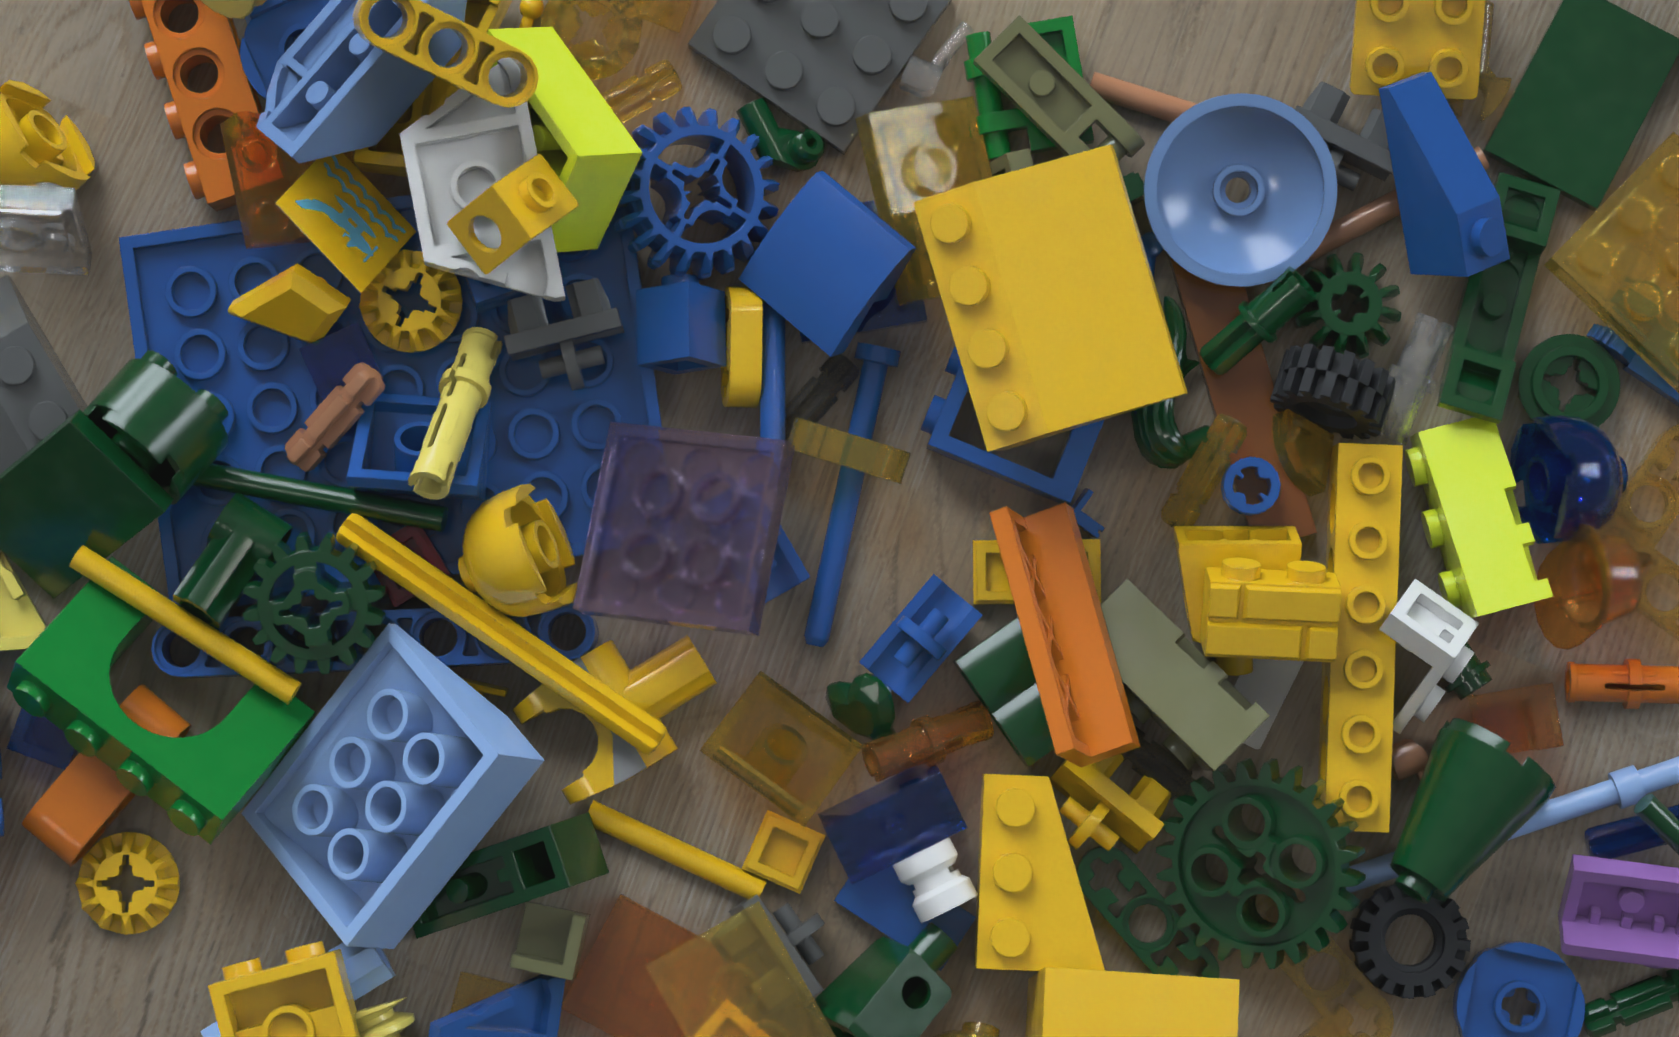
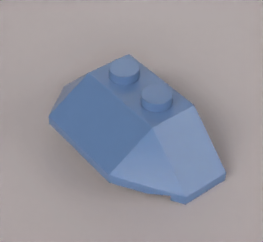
M330 0L276 63L267 91L265 112L260 114L256 128L298 163L377 145L435 78V76L368 44L359 36L353 22V12L358 0ZM380 0L376 2L369 12V26L379 37H389L395 34L401 27L403 20L402 11L398 4L393 0ZM420 0L463 22L465 21L467 0ZM446 28L439 30L432 36L428 46L429 55L437 65L445 66L461 48L462 44L458 34L452 29Z

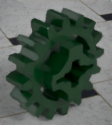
M301 532L296 538V550L292 551L286 543L280 540L272 547L276 563L264 558H260L256 562L253 569L263 578V582L250 581L244 587L243 593L257 599V604L247 608L243 613V617L246 621H260L262 628L252 640L255 645L269 640L276 645L270 659L275 664L282 660L286 654L295 657V673L302 674L309 661L316 660L322 675L329 674L333 668L334 656L338 655L347 666L355 662L357 653L353 643L368 649L371 647L376 637L365 626L366 624L381 625L384 621L386 613L372 607V602L383 598L386 589L385 586L369 585L367 579L377 568L374 561L364 563L361 566H358L353 561L359 548L356 543L353 542L342 553L335 550L334 533L328 532L319 546H313L308 532ZM324 564L339 570L349 581L340 582L325 571ZM294 566L293 580L295 586L293 589L273 596L274 587L279 576L288 568ZM310 590H314L318 600L327 599L328 602H331L320 616H316L312 606L302 607L301 604H298ZM357 610L352 628L336 640V617ZM288 624L304 635L305 642L290 635L281 625Z

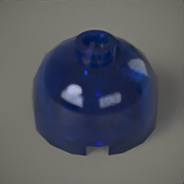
M1559 415L1532 418L1535 423L1522 424L1517 430L1510 455V467L1515 482L1518 483L1523 480L1525 506H1517L1522 524L1529 522L1537 544L1568 542L1590 537L1612 519L1619 505L1622 493L1625 491L1628 483V471L1625 461L1619 456L1612 441L1602 429L1580 417Z

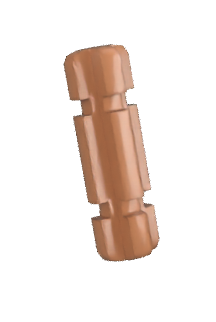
M364 362L355 364L342 379L346 385L344 387L336 386L304 422L308 428L306 430L303 428L298 429L285 444L287 459L293 465L306 472L314 470L327 455L323 449L325 447L332 449L363 415L365 411L361 406L363 404L370 406L384 391L385 384L382 380V375Z

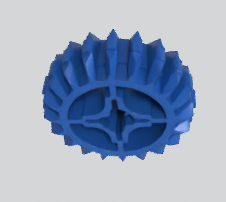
M691 107L679 109L676 112L675 121L666 112L659 113L652 119L653 129L640 125L632 132L634 141L643 153L617 208L625 207L627 215L614 223V229L618 232L625 231L631 227L634 229L637 237L630 241L628 251L636 253L647 246L651 248L647 266L653 270L661 267L669 258L670 275L683 277L686 275L689 267H691L693 275H696L699 280H705L711 276L713 266L721 275H725L735 269L734 257L742 262L750 260L755 252L751 241L761 243L769 232L768 228L760 220L771 219L777 216L779 209L773 203L763 200V196L778 191L780 183L773 179L763 180L761 171L773 164V158L762 156L755 160L750 151L758 145L759 136L752 134L741 141L736 138L740 129V119L731 118L719 129L717 111L711 108L703 111L698 121ZM674 145H692L706 150L703 157L694 162L692 168L685 167L677 162L668 165L658 158L666 147ZM725 167H727L735 183L737 199L732 197L723 185L722 175ZM700 178L697 185L702 192L696 196H703V201L688 209L690 202L685 195L689 194L690 191H684V186ZM650 180V188L658 192L665 203V214L662 221L656 215L651 203L649 192ZM696 219L703 220L711 225L719 222L729 228L719 241L713 243H695L681 238L685 229L693 226Z

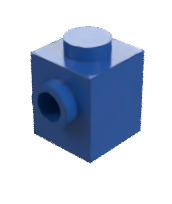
M673 274L666 275L661 278L660 286L636 290L637 365L673 375L727 366L725 291L699 284L698 277L691 274H686L683 277H677Z

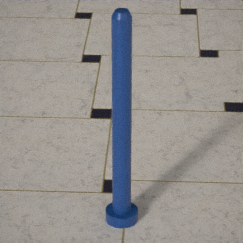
M857 342L854 358L863 361L804 633L806 644L824 647L830 638L888 366L898 367L901 354L898 350Z

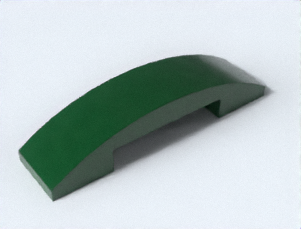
M1502 172L1498 174L1494 187L1500 196L1510 259L1466 277L1448 347L1437 403L1438 407L1500 424L1502 421L1517 363L1514 361L1526 310L1540 256L1547 246L1561 192L1559 189Z

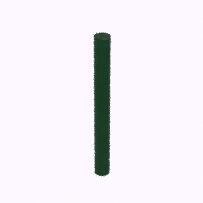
M213 463L193 484V486L234 494L239 492L245 496L347 515L356 513L364 518L439 532L444 531L448 517V507Z

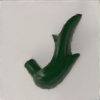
M1165 296L1163 312L1184 379L1200 363L1196 360L1187 359L1185 319L1176 301L1171 297ZM1175 398L1131 411L1134 438L1140 453L1150 464L1159 468L1176 469L1189 459L1216 448L1217 445L1216 437L1212 429L1207 425L1183 435L1180 434L1174 417Z

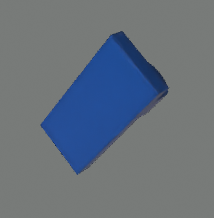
M1085 488L1072 507L1078 526L1098 539L1100 536L1098 532H1103L1105 528L1081 511L1094 493L1089 488Z

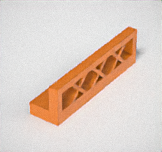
M1064 502L1026 517L1021 516L1008 506L989 512L1056 755L1079 767H1084L1141 747L1073 507Z

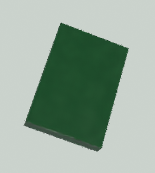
M1562 0L1491 133L1483 153L1540 184L1561 190V195L1595 211L1598 209L1679 54V38L1607 0Z
M79 409L0 474V549L54 599L83 577L82 574L69 567L72 558L82 545L106 559L161 516L174 499Z

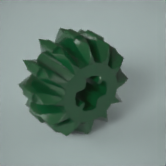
M1355 252L1348 261L1347 272H1344L1338 256L1330 254L1324 259L1328 278L1313 267H1309L1303 274V277L1316 291L1314 293H1316L1317 298L1307 305V307H1312V311L1297 316L1294 319V325L1299 329L1315 324L1319 331L1310 337L1307 344H1314L1317 348L1328 337L1333 339L1331 347H1334L1335 352L1344 354L1347 341H1349L1353 353L1356 354V358L1361 360L1369 355V345L1366 336L1380 346H1384L1390 341L1391 337L1378 322L1394 324L1400 321V311L1395 308L1382 306V302L1397 297L1400 294V289L1398 285H1389L1379 290L1375 282L1383 277L1387 270L1383 264L1379 263L1367 276L1361 274L1364 257L1363 254ZM1346 291L1357 297L1352 304L1360 302L1362 306V312L1356 313L1348 322L1342 321L1337 317L1341 309L1333 311L1331 307L1332 301H1337Z

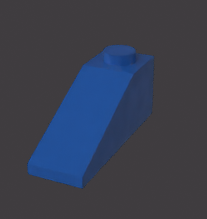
M1421 72L1379 88L1410 274L1469 277L1509 260L1510 255L1500 196L1432 72Z

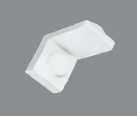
M1414 579L1379 629L1398 642L1403 648L1432 666L1393 720V730L1398 734L1402 732L1413 716L1424 723L1446 692L1436 684L1441 677L1451 684L1457 679L1475 653L1466 647L1465 644L1479 625L1477 621L1417 579Z

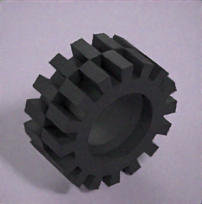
M1304 344L1303 348L1294 345L1290 347V350L1286 349L1270 402L1274 403L1273 408L1277 412H1285L1284 417L1291 421H1302L1301 426L1311 430L1313 427L1322 429V433L1332 436L1333 432H1336L1342 438L1353 439L1354 435L1364 440L1370 439V436L1376 438L1382 432L1396 387V381L1394 377L1389 376L1390 372L1385 368H1374L1375 362L1367 358L1358 360L1355 358V353L1346 350L1344 354L1337 353L1334 347L1323 345L1322 350H1319L1314 344Z
M1395 883L1387 887L1382 886L1373 891L1375 894L1369 899H1364L1359 905L1360 911L1356 918H1352L1350 929H1353L1352 939L1349 940L1350 951L1354 953L1356 959L1354 963L1358 971L1362 972L1367 981L1374 987L1401 998H1427L1436 995L1435 992L1441 988L1447 989L1455 982L1452 978L1456 973H1462L1467 963L1463 961L1466 951L1470 952L1471 940L1467 939L1466 929H1469L1466 918L1461 916L1458 910L1460 907L1450 898L1442 901L1431 897L1429 902L1424 904L1405 894ZM1403 915H1417L1423 918L1431 927L1434 936L1433 947L1430 954L1422 962L1414 965H1403L1396 962L1389 955L1385 945V935L1388 927L1395 919Z

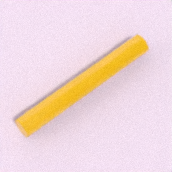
M593 800L588 810L594 829L745 899H750L756 894L759 897L761 896L767 880L595 800Z

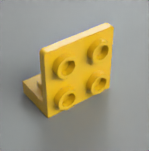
M1356 0L1349 82L1351 92L1355 95L1380 96L1379 88L1421 72H1432L1446 99H1475L1478 95L1486 0Z

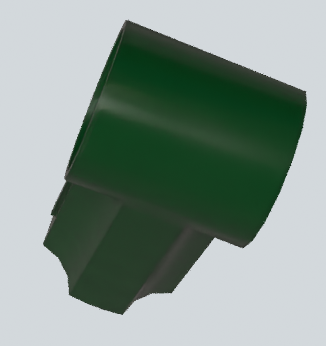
M236 493L215 521L207 538L209 541L208 545L173 593V600L209 625L220 629L243 596L246 584L253 581L257 576L256 571L253 569L256 562L260 558H264L274 563L276 560L273 556L272 547L280 540L287 543L292 534L293 526L241 493Z

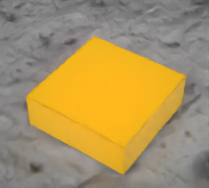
M767 810L742 869L800 894L826 835Z

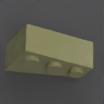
M1128 579L1124 580L1100 604L1131 714L1141 724H1144L1151 717L1169 735L1161 744L1187 770L1197 763L1203 770L1215 771L1270 716L1256 702L1252 705L1226 679L1228 675L1213 660L1209 662L1185 637L1184 632Z

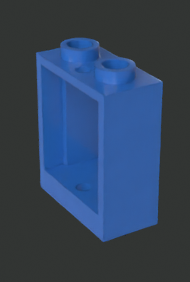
M955 345L945 368V372L956 376L947 399L934 395L920 429L931 434L926 449L1057 503L1065 502L1069 505L1104 420L1071 430L1052 478L949 436L968 390Z

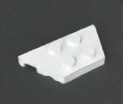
M502 58L498 60L496 66L490 69L488 79L492 90L501 96L510 94L518 87L521 79L520 69L512 59ZM462 89L457 90L445 99L441 107L430 115H424L400 133L425 266L554 302L565 300L552 226L525 244L487 275L482 272L447 226V222L490 186L537 155L527 101L520 106L506 108L488 103ZM476 216L474 231L477 238L489 248H499L501 233L497 225L488 217Z

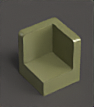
M527 901L516 952L512 954L509 967L574 980L578 975L590 914Z

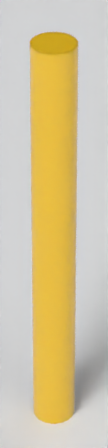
M82 545L72 558L69 567L287 705L298 692L302 684L300 681L88 547Z

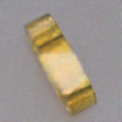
M797 417L794 419L786 448L898 484L902 483L911 455L909 452Z

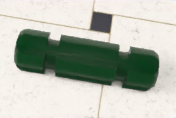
M1679 969L1666 971L1667 977L1661 978V976L1655 975L1610 993L1611 999L1607 1001L1600 997L1585 1003L1583 1027L1590 1037H1601L1616 1031L1617 1024L1621 1023L1626 1027L1672 1009L1673 1002L1678 1001L1679 1003Z

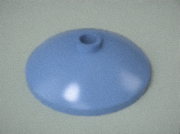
M1246 93L1227 94L1194 105L1178 116L1165 129L1154 146L1147 163L1144 178V203L1149 224L1156 239L1165 252L1179 266L1189 273L1212 283L1235 287L1255 286L1276 280L1288 267L1297 269L1317 250L1324 240L1334 217L1337 203V177L1333 159L1325 141L1316 128L1302 114L1292 107L1266 96ZM1233 178L1245 180L1249 187L1247 198L1239 203L1230 201L1225 192L1227 183Z

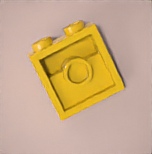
M323 940L285 950L288 963L263 969L260 957L222 967L225 980L208 985L221 1037H360L354 1015L357 1009L341 949L325 952Z

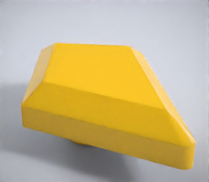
M297 263L233 300L227 311L232 316L318 346L347 308L351 299L328 284L324 278L316 276Z

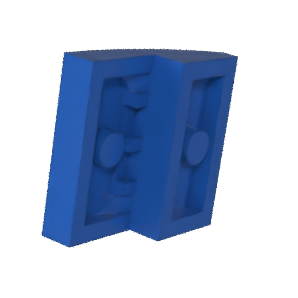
M819 171L804 185L776 220L747 263L739 280L826 354L833 357L845 352L873 303L887 299L916 247L827 173Z

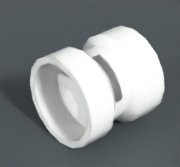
M950 837L892 865L901 883L909 886L913 884L915 890L912 891L915 896L912 906L920 923L935 918L978 895L971 879L961 875L958 869L954 870L952 864L956 862L958 853Z

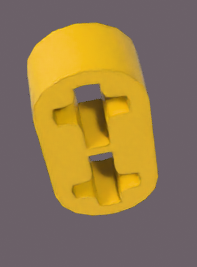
M726 286L724 291L727 366L721 367L722 403L724 407L757 408L762 386V299L748 287Z

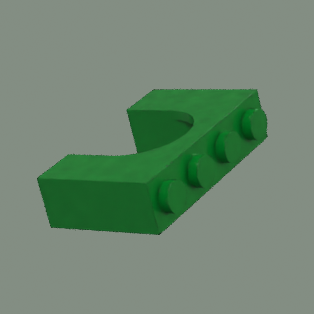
M113 556L110 557L108 561L154 589ZM89 580L15 661L6 688L13 692L15 701L27 713L35 717L44 716L61 729L66 740L74 749L88 757L96 756L113 769L118 780L127 790L138 796H148L165 809L169 819L179 830L191 836L199 835L211 845L273 773L308 728L315 711L295 696L287 705L254 684L232 711L217 726L207 732L191 737L174 738L157 735L143 729L134 723L118 705L111 689L109 673L113 664L140 636L153 619Z

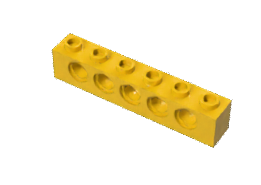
M1337 443L1330 448L1326 572L1335 573L1341 586V606L1335 663L1322 662L1318 781L1323 779L1326 781V784L1319 799L1327 804L1342 798L1345 803L1335 815L1338 823L1356 821L1358 827L1354 831L1389 833L1396 641L1379 629L1397 605L1403 445Z

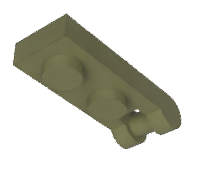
M1020 15L974 59L973 64L1065 156L1091 150L1080 137L1094 123L1108 136L1096 148L1109 144L1113 145L1118 162L1125 155L1132 158L1145 145L1141 136Z

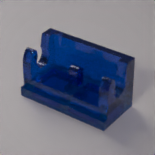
M933 758L818 813L822 825L852 885L968 828Z

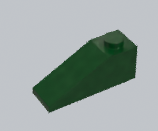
M589 812L471 852L412 926L416 938L418 939L608 874L609 870Z

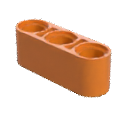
M144 684L139 685L119 705L122 711L134 723L157 735L183 738L192 727L188 721ZM79 752L29 811L22 822V826L71 867L90 850L136 795L120 783L115 771L96 756L88 757Z

